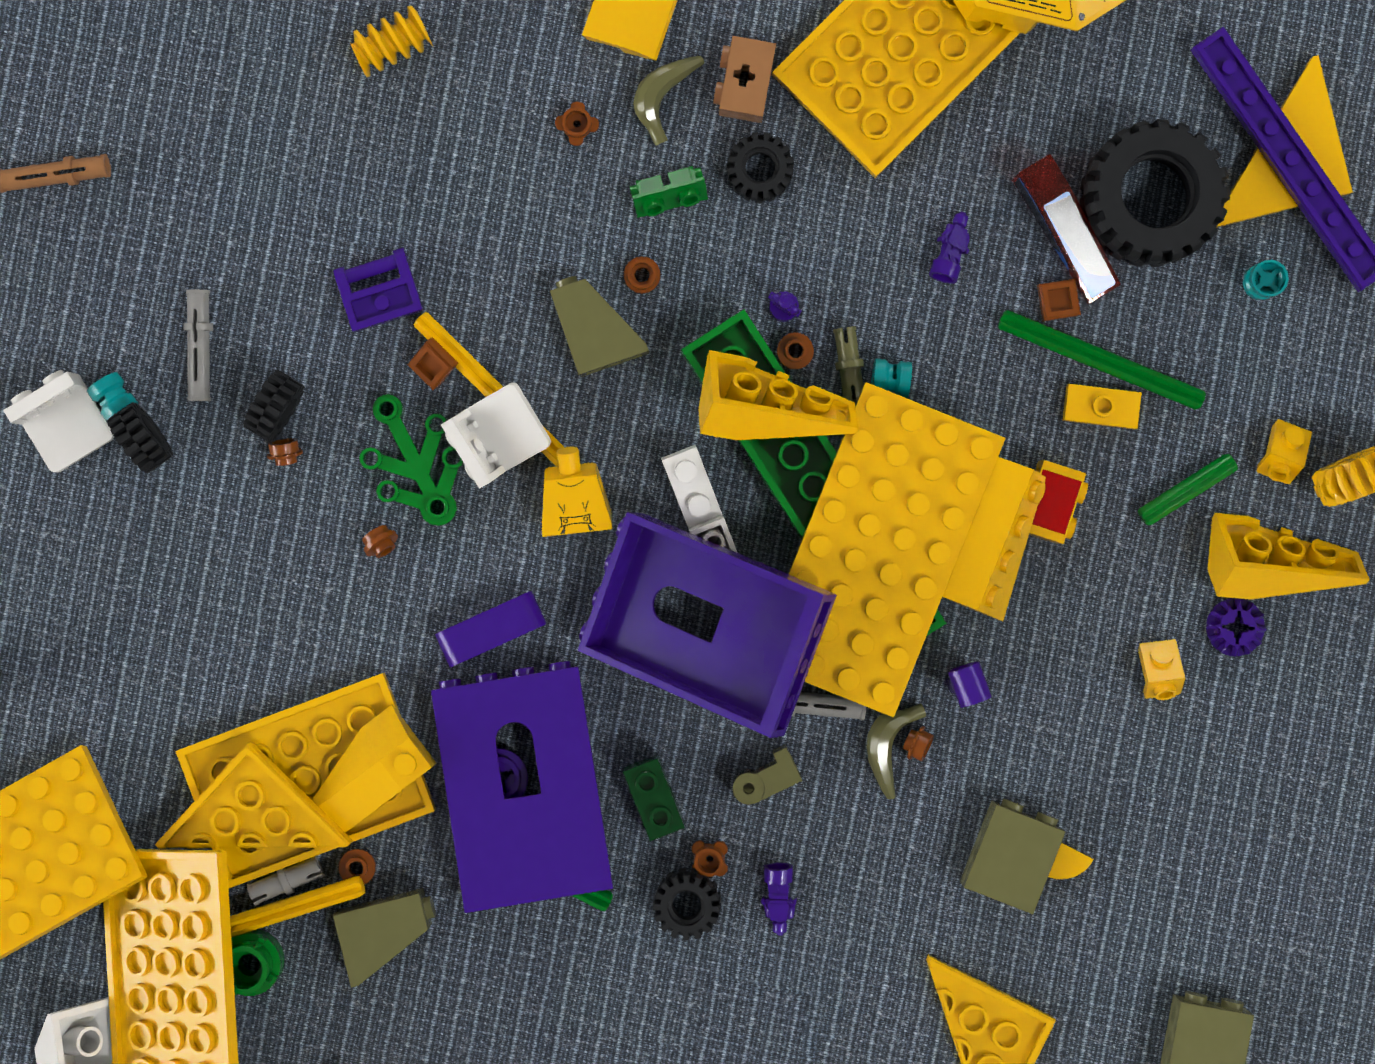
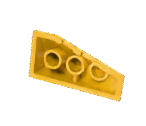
M709 350L699 402L700 434L731 440L856 434L858 421L856 411H854L856 407L855 402L814 385L806 389L788 381L790 375L778 371L775 376L756 368L757 361L750 358Z
M1214 513L1212 517L1207 570L1217 597L1251 600L1364 585L1369 581V576L1359 552L1320 539H1315L1310 543L1293 537L1292 530L1281 527L1279 532L1262 527L1260 526L1259 519L1250 516Z
M392 704L359 730L312 801L346 833L430 770L436 764V761ZM325 846V847H317V848H314V849L316 850L317 853H319L320 851H322V850H323L324 848H326L327 846Z

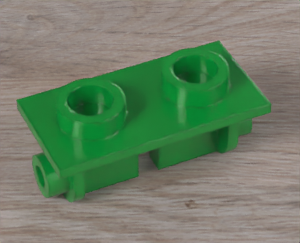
M693 166L668 172L670 184L663 186L661 175L636 180V185L629 187L637 218L657 216L666 210L681 206L690 207L700 201L707 200V189L701 168L693 169Z

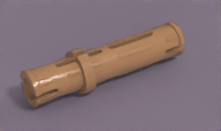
M107 154L75 159L74 156H65L63 161L33 164L5 170L0 169V193L62 183L74 186L83 180L111 177L110 161ZM85 167V171L66 174L59 173L61 170ZM47 173L45 177L22 179V176Z

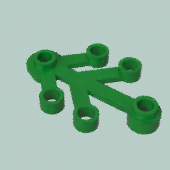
M389 394L378 397L373 404V414L378 421L388 425L406 462L383 455L380 450L369 447L361 452L359 457L360 463L366 469H382L416 480L423 493L422 495L400 489L394 481L385 480L377 486L376 493L378 498L383 502L396 501L420 509L421 516L429 524L441 526L449 523L457 511L456 500L451 495L458 469L464 464L461 458L455 465H451L448 462L447 456L451 451H456L455 448L448 447L442 454V461L445 467L437 487L430 476L441 437L445 434L443 428L439 432L432 431L430 424L435 418H440L443 423L447 419L441 414H432L426 419L425 427L427 434L419 454L401 419L404 414V406L401 400ZM386 402H390L394 406V411L389 416H384L381 412V406ZM375 452L377 454L378 461L375 465L369 466L366 463L365 456L367 453ZM387 484L392 485L395 489L393 497L389 499L382 495V489ZM436 500H440L444 504V511L438 515L433 513L431 509L432 503Z

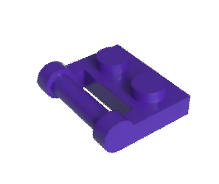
M404 247L393 250V255L349 269H345L343 266L333 270L344 308L354 333L424 311ZM397 268L399 270L400 278L356 292L352 291L351 283Z

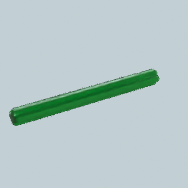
M1005 310L1000 317L998 323L1000 330L1194 410L1200 409L1205 400L1206 393L1204 390L1022 315Z

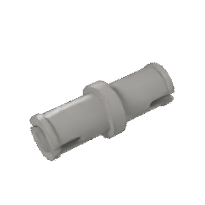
M314 856L291 867L277 870V873L258 881L248 883L247 890L251 900H253V904L257 906L280 894L286 893V895L295 893V888L318 878H323L325 874L318 857Z

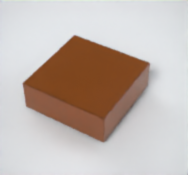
M1075 279L1037 285L1042 322L1081 315Z
M432 337L424 343L407 365L432 390H435L458 365V362Z

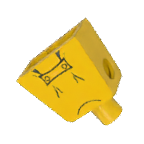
M577 447L558 449L556 451L558 466L548 467L544 472L542 537L611 530L612 512L597 464H581Z

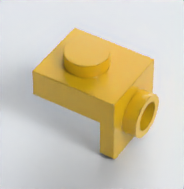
M1277 419L1271 429L1266 455L1258 463L1256 471L1274 481L1290 484L1305 467L1312 432Z
M1176 639L1139 643L1138 653L1145 679L1144 697L1146 699L1168 700L1181 694L1185 674Z

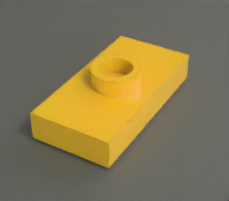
M1067 384L1062 421L1138 429L1142 392Z

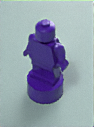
M956 213L953 224L948 223L945 231L941 234L942 236L937 238V241L942 243L941 252L937 259H933L929 276L937 281L948 284L957 283L961 270L959 265L961 255L969 253L970 235L967 229H965L969 218L966 213Z
M771 291L768 299H771L769 311L775 320L787 322L795 316L799 317L802 310L799 309L798 300L792 293L784 291L776 294Z
M776 862L764 865V882L768 884L769 897L765 898L763 896L761 903L765 910V916L773 921V932L781 936L787 932L786 921L794 917L797 898H789L790 883L793 882V865Z

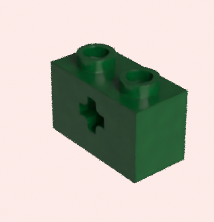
M654 755L624 767L623 774L649 840L652 841L685 828V821L659 755Z

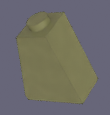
M576 276L568 277L556 282L557 288L550 290L580 378L649 354L647 344L586 279L578 281Z
M424 888L338 909L333 915L351 988L363 983L432 925L431 918L436 917V911L432 897L425 896Z

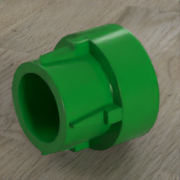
M256 929L232 937L235 995L255 996L262 994L270 989L281 976L285 963L284 952L278 940L270 933ZM245 954L256 956L260 961V969L257 971L248 970L243 964V956Z

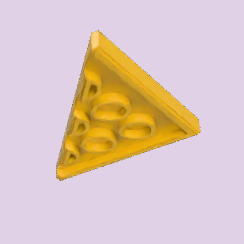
M1319 55L1313 56L1309 59L1304 71L1296 84H1294L1280 109L1341 196L1353 193ZM1258 147L1230 191V200L1226 201L1223 207L1227 210L1224 221L1219 223L1216 228L1298 207Z
M251 741L231 760L158 840L155 846L158 849L187 847V849L217 847L317 848L325 846L347 847L353 840Z
M928 954L926 961L960 1063L1035 1064L1056 1019Z

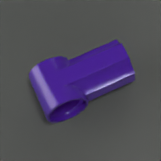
M979 661L962 664L948 671L947 686L950 692L956 695L960 708L978 704L992 697Z

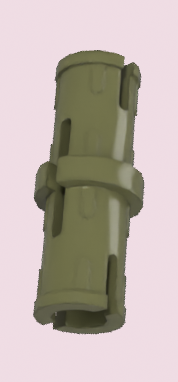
M846 327L848 343L844 341L843 328L834 329L833 334L838 355V362L835 363L836 371L840 370L843 398L853 401L851 387L854 386L856 401H858L864 386L861 367H864V360L859 358L857 327Z

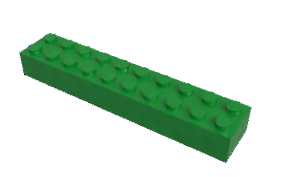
M745 309L681 349L682 355L701 384H703L709 350L750 358L757 361L756 368L775 376L778 371L785 373ZM826 435L738 440L802 540L837 452ZM938 609L927 636L947 624Z

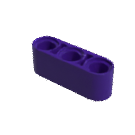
M531 590L434 635L449 668L547 623Z

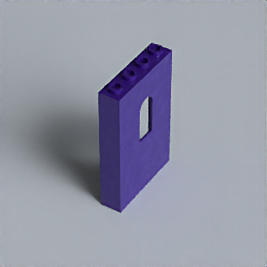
M627 512L617 527L616 535L618 538L613 552L608 555L605 561V575L601 586L593 594V608L589 619L580 630L579 639L581 642L577 651L769 738L784 736L837 595L644 513ZM672 586L724 608L712 642L662 621L654 609V601L658 592L665 587Z
M570 661L548 664L549 671L535 673L534 667L512 670L513 677L498 679L497 673L475 676L476 683L461 685V679L439 682L440 689L431 690L464 913L613 889L580 671L578 666L571 667ZM517 722L525 725L532 734L541 794L504 800L496 736L504 725Z

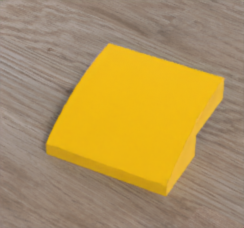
M594 0L582 36L590 41L620 48L624 53L657 61L678 0Z

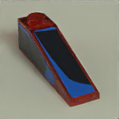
M1051 154L1019 172L1012 179L1014 185L1072 279L1076 280V285L1088 305L1120 286L1121 284L1078 200Z

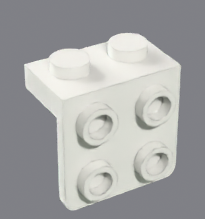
M62 370L56 371L43 379L44 386L36 391L26 390L11 399L13 405L3 410L10 423L20 424L24 427L49 470L56 473L63 471L114 439L110 431L111 428L101 415V409L96 401H92L86 392L88 388L80 375L71 372L63 373Z
M509 383L441 424L448 443L456 449L465 464L467 474L476 482L479 489L492 482L507 470L545 450L551 444L549 435L516 383Z

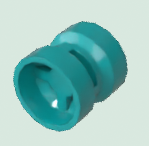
M1264 260L1246 271L1243 277V288L1252 299L1267 300L1285 290L1289 281L1288 271L1279 261Z
M875 358L871 384L908 399L912 379V362L900 361L898 364H890L886 359Z
M113 372L93 383L86 391L92 401L100 403L102 408L101 415L107 423L110 417L131 402L138 404L134 395L127 393L123 388L125 381L119 372Z

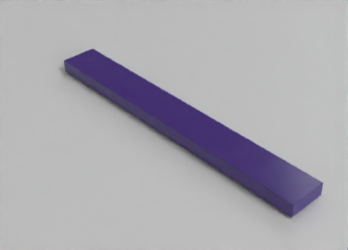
M1223 26L1194 46L1190 51L1357 292L1362 291L1375 282V244Z

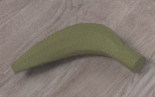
M688 57L660 66L649 73L638 85L633 102L635 114L647 128L655 146L668 140L659 117L662 99L672 87L705 63L703 57Z
M921 703L904 710H897L894 718L886 714L880 715L872 724L867 735L869 764L887 799H894L896 797L892 766L893 741L903 727L926 717L925 709Z

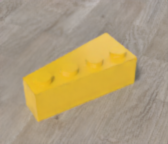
M998 457L942 597L994 619L1004 621L1037 506L1045 493L1046 477L1032 468Z

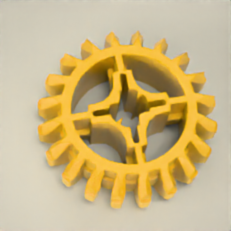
M1375 445L1328 464L1313 474V488L1324 506L1342 505L1375 493Z

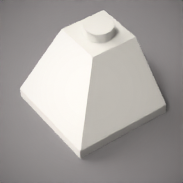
M109 997L47 1014L34 1049L36 1063L112 1064Z

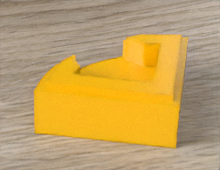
M1061 843L1048 877L1053 879L1073 878L1084 872L1094 859Z

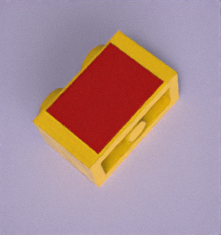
M1047 460L1038 461L1035 470L1046 477L1045 493L1038 503L1029 535L1056 544H1064L1066 538H1072L1076 528L1077 518L1073 517L1076 504H1082L1087 494L1088 483L1084 482L1086 473Z

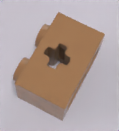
M732 36L731 47L723 45L720 68H725L726 74L724 83H716L713 104L720 105L719 116L762 123L776 43ZM741 72L748 73L750 81H747L746 87L739 86L738 78H740Z

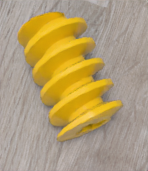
M407 6V19L398 11L394 12V25H391L384 17L380 18V31L372 24H367V37H364L357 29L353 31L354 43L351 44V47L366 77L371 75L370 64H373L381 72L384 70L383 58H386L392 65H396L397 52H400L406 59L411 58L410 46H413L419 53L424 52L423 40L426 39L433 46L425 26L413 6Z

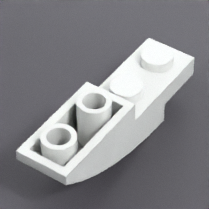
M696 445L662 457V463L689 532L738 553Z

